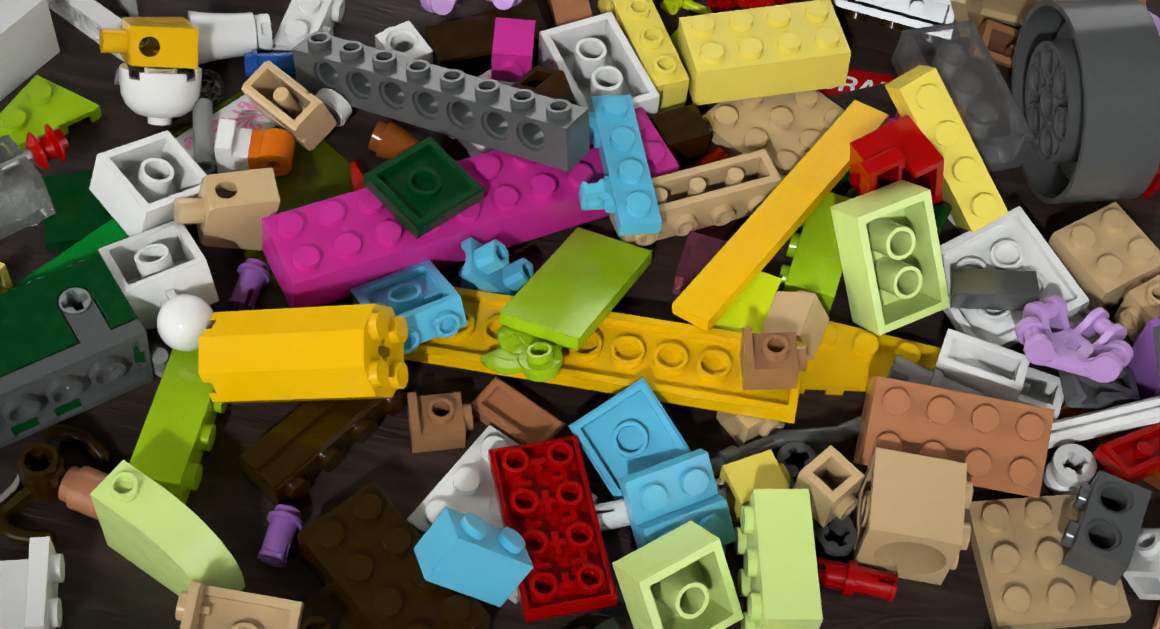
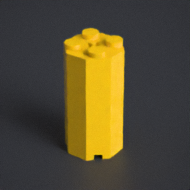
M358 304L213 312L208 321H215L214 325L210 329H203L198 337V374L203 383L212 384L216 393L208 394L212 402L216 403L393 398L396 389H404L408 383V368L404 362V343L408 337V324L404 316L395 315L391 306Z

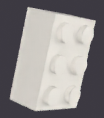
M612 12L539 32L538 65L564 71L577 105L588 108V113L590 112L589 103L591 96L631 94L634 109L642 107L650 121L651 116L657 114L660 95Z

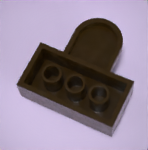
M374 482L297 534L301 560L324 586L303 601L304 607L299 629H490V615L475 598L424 579L413 549L422 537Z

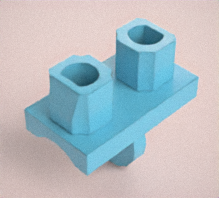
M472 237L461 242V248L465 251L466 256L465 264L458 273L461 277V288L515 296L534 275L533 264L522 257L510 263L509 252L505 245L496 239L484 245Z

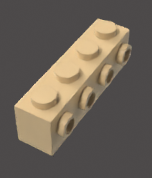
M765 149L651 178L662 219L660 233L622 235L618 237L620 241L644 247L653 244L657 240L676 235L685 236L694 230L713 225L722 226L732 220L750 216L780 184L781 178ZM610 213L609 218L618 235L614 215Z

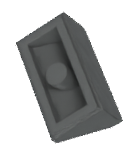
M951 268L950 308L1024 311L1026 304L1040 300L1036 271Z

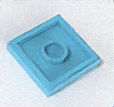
M644 377L569 425L574 436L577 435L579 444L615 500L623 499L619 478L692 452Z

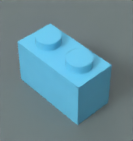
M448 507L442 511L413 548L426 581L498 607L504 604L534 567L525 548V540L518 532L508 527L501 529L484 522L473 513L463 514Z

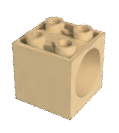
M876 447L858 491L859 503L856 509L855 520L857 542L853 549L852 560L858 561V566L891 573L896 572L898 573V578L941 585L949 570L956 569L960 550L966 551L970 542L971 524L964 522L965 509H969L973 496V483L966 481L967 463Z

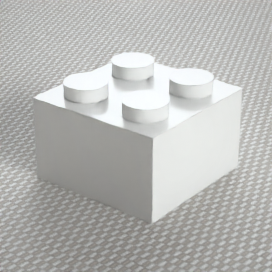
M166 130L97 154L89 190L126 234L131 237L173 221L175 198H198L202 178L207 174L171 133ZM184 224V225H185V227H189V226L194 225V224Z

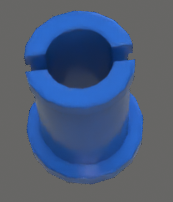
M252 49V53H244L245 77H250L268 60L290 77L294 75L292 51L257 53L256 49Z

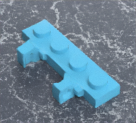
M631 94L591 96L589 103L590 112L588 113L589 144H593L594 148L599 150L604 178L600 179L598 183L591 184L582 181L579 189L581 210L605 209L606 213H612L618 236L660 233L662 219Z

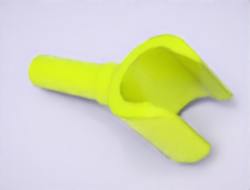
M663 0L660 4L661 9L669 15H675L681 7L701 15L712 13L709 7L693 0Z

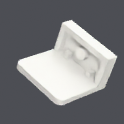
M50 536L30 537L28 559L0 561V629H56V627H61L62 602L58 598V583L64 582L65 561L63 554L56 553Z

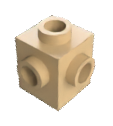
M1160 275L1145 283L1138 280L1122 293L1124 300L1114 315L1113 320L1116 323L1122 324L1127 329V336L1133 343L1136 342L1149 320L1160 317Z

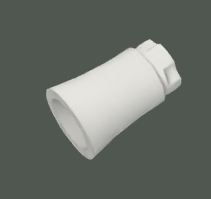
M188 11V21L199 28L198 65L215 60L244 56V53H252V49H256L257 52H271L273 49L269 14L253 15V12L205 13Z

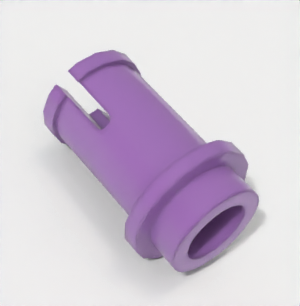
M248 258L245 260V263L238 266L239 278L231 298L227 302L231 310L236 308L237 303L240 304L237 311L255 310V305L263 285L268 284L271 279L269 274L270 268L265 262L255 258Z
M279 504L275 506L274 511L268 513L267 520L270 524L261 550L257 555L261 562L273 567L286 566L295 533L300 531L303 526V521L301 520L302 513L298 509L289 505Z

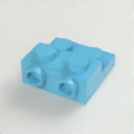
M429 259L350 289L354 305L381 304L391 306L396 316L405 317L408 324V337L404 343V354L413 352L420 343L433 338L451 337L458 332L459 328L467 325L461 296Z
M700 448L618 479L637 549L689 521H693L720 538L724 554L726 553L725 545L737 541L727 500L718 494L707 451Z

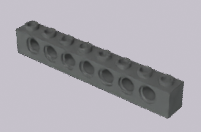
M316 31L292 48L296 80L313 95H316L321 88H328L342 95L352 107L567 172L590 151L588 108L571 104L567 100L536 94L529 89H518L501 84L493 79L472 76L458 69H448L430 64L426 60L412 59L398 55L391 50H381L366 46L359 41H349L331 36L327 32Z

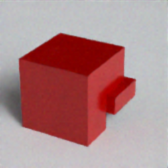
M908 115L850 142V184L859 196L894 182L905 180L930 189L933 204L942 200L944 158Z

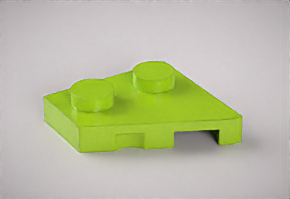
M35 75L1 111L0 144L20 154L28 152L25 146L28 132H31L38 138L44 135V125L48 124L53 130L59 128L66 135L69 133L68 126L87 117L91 122L98 120L102 116L100 105L41 76Z

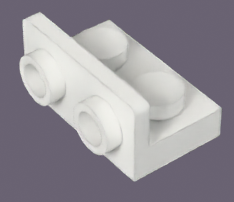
M291 0L274 37L273 53L292 51V48L316 31L327 32L333 36L335 22L340 23L343 19L345 0Z

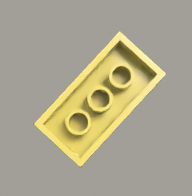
M813 0L679 17L677 53L690 79L688 89L693 104L695 103L696 106L846 85L851 50L831 0Z

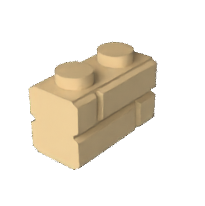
M269 60L264 62L241 88L260 113L279 128L290 132L295 137V140L308 151L314 150L337 123L320 99L309 93L307 89Z

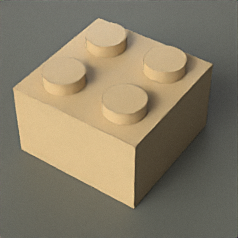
M1116 202L1054 232L1048 242L1051 249L1090 300L1088 305L1090 311L1097 307H1103L1107 312L1116 308L1124 300L1122 293L1131 284L1138 280L1145 283L1160 275V250Z

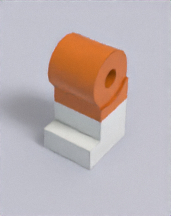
M219 119L214 145L218 173L273 168L275 176L286 175L292 169L296 145L295 137L284 129L255 130L237 128L235 120Z

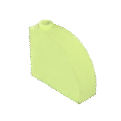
M122 460L90 493L107 545L178 596L181 591H188L191 581L242 591L245 588L244 578L236 560L217 535L183 502L125 460Z

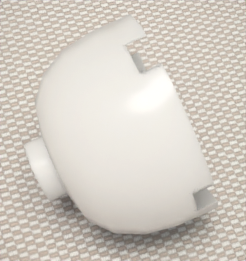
M126 62L121 63L119 66L121 96L125 104L138 115L148 117V124L171 125L172 118L186 115L195 106L201 91L202 68L192 69V72L182 71L181 68L163 67L128 69Z

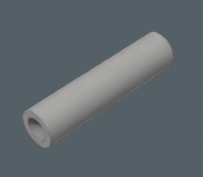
M198 98L192 109L194 161L208 174L215 170L213 107L209 99Z

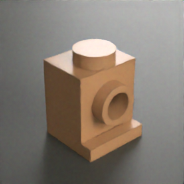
M752 328L742 329L739 356L743 390L796 389L799 371H806L807 351L805 344L797 345L795 332L752 333Z
M416 392L407 393L412 453L465 448L466 431L473 430V414L471 403L462 404L460 392L416 396Z

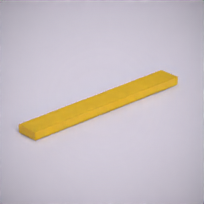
M854 100L672 303V314L708 332L850 170V142L889 124V114Z

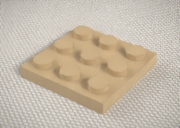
M818 90L721 102L717 103L702 117H706L712 126L713 138L711 141L730 156L735 157L765 149L782 181L845 110Z
M1077 494L971 501L969 509H965L964 517L965 521L971 524L970 541L992 629H1055L1126 623L1132 616L1121 578L1113 586L1062 564L1067 547L1061 545L1060 542L1069 520L1076 521L1079 510L1073 508ZM1090 540L1093 545H1095V546L1098 547V548L1103 549L1100 544H1098V543L1095 542V541Z

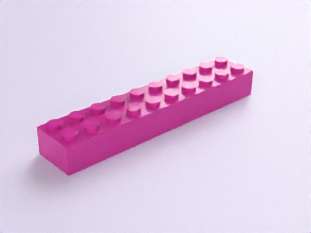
M643 108L634 109L651 178L677 172L679 169L678 162ZM590 144V151L569 172L498 150L456 161L485 190L484 198L418 239L406 229L369 189L363 188L262 218V251L290 308L320 307L352 297L350 289L428 259L437 269L463 262L466 256L465 251L461 248V242L469 237L474 238L483 245L496 239L507 248L609 216L610 213H606L605 209L581 210L579 202V189L582 181L591 184L598 183L600 179L604 178L598 148H594V145Z

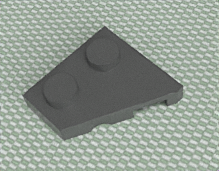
M1127 367L1123 368L1119 376L1109 383H1100L1088 377L1058 370L1065 404L1071 408L1105 409L1140 400L1133 370Z

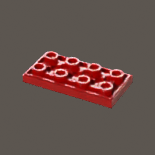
M577 435L488 450V460L503 528H511L523 537L526 543L525 548L534 566L517 587L524 622L617 606L618 597Z

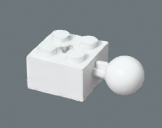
M173 220L98 249L99 254L145 330L157 328L161 339L175 350L184 352L197 350L198 337L202 330L212 328L215 321H208L213 313L209 305L218 302L219 298L207 260L185 225L176 224Z

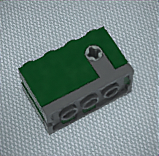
M100 254L86 260L76 261L69 267L45 277L32 279L27 284L0 295V449L154 381L147 332Z

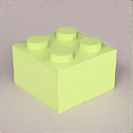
M693 521L681 525L612 563L634 629H726L744 618L720 538Z

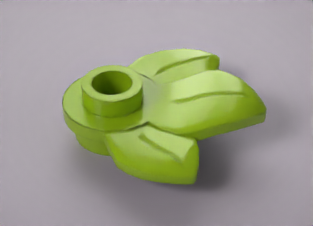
M503 325L497 331L498 342L501 347L480 358L481 363L485 367L497 373L509 375L524 372L525 376L531 381L545 382L559 374L560 367L563 364L561 351L563 346Z

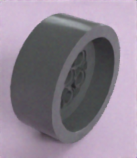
M1041 0L1030 9L1024 19L1017 39L1012 67V125L1017 155L1024 177L1032 192L1042 202L1046 204L1134 199L1146 191L1156 175L1160 165V36L1153 18L1139 0Z

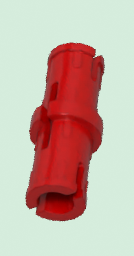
M816 557L819 586L841 590V595L848 597L856 593L893 602L897 590V585L894 583L898 581V573L858 566V561L848 559L847 563Z

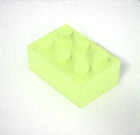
M900 180L830 207L852 322L880 336L950 307L930 189Z
M753 489L748 506H742L741 527H735L737 541H734L735 554H742L744 568L738 570L739 597H746L747 612H742L744 618L741 620V629H819L823 621L809 489Z

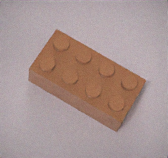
M870 376L853 463L868 466L876 447L967 463L966 481L972 482L973 486L1039 498L1055 409L881 376Z

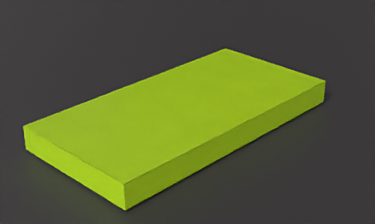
M577 227L500 311V324L578 351L651 264L652 251Z

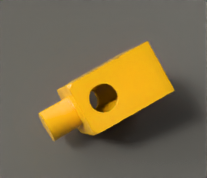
M122 17L121 29H100L101 53H121L122 58L130 66L198 69L199 28L184 17ZM145 37H148L147 42L144 45L139 46L141 40Z

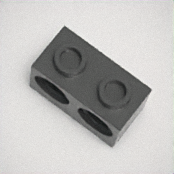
M1099 470L1090 485L1082 483L1073 503V508L1079 510L1076 521L1069 520L1060 542L1061 545L1067 547L1062 564L1115 586L1129 567L1152 491ZM1103 504L1108 505L1114 511L1107 509ZM1090 540L1095 541V542H1097L1098 544H1100L1103 549L1098 548V547H1096L1095 545H1093Z

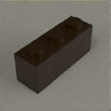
M536 2L516 5L507 10L477 14L472 17L425 27V41L433 50L434 65L448 69H458L465 74L479 77L491 69L496 17L535 20L532 65L538 64L539 32L548 28Z

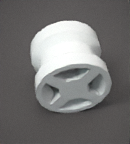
M1062 445L1055 451L1052 460L1044 470V482L1055 495L1077 494L1082 483L1088 484L1094 477L1097 469L1096 459L1088 449L1081 445ZM1065 465L1072 466L1077 471L1072 470L1071 468L1066 467Z

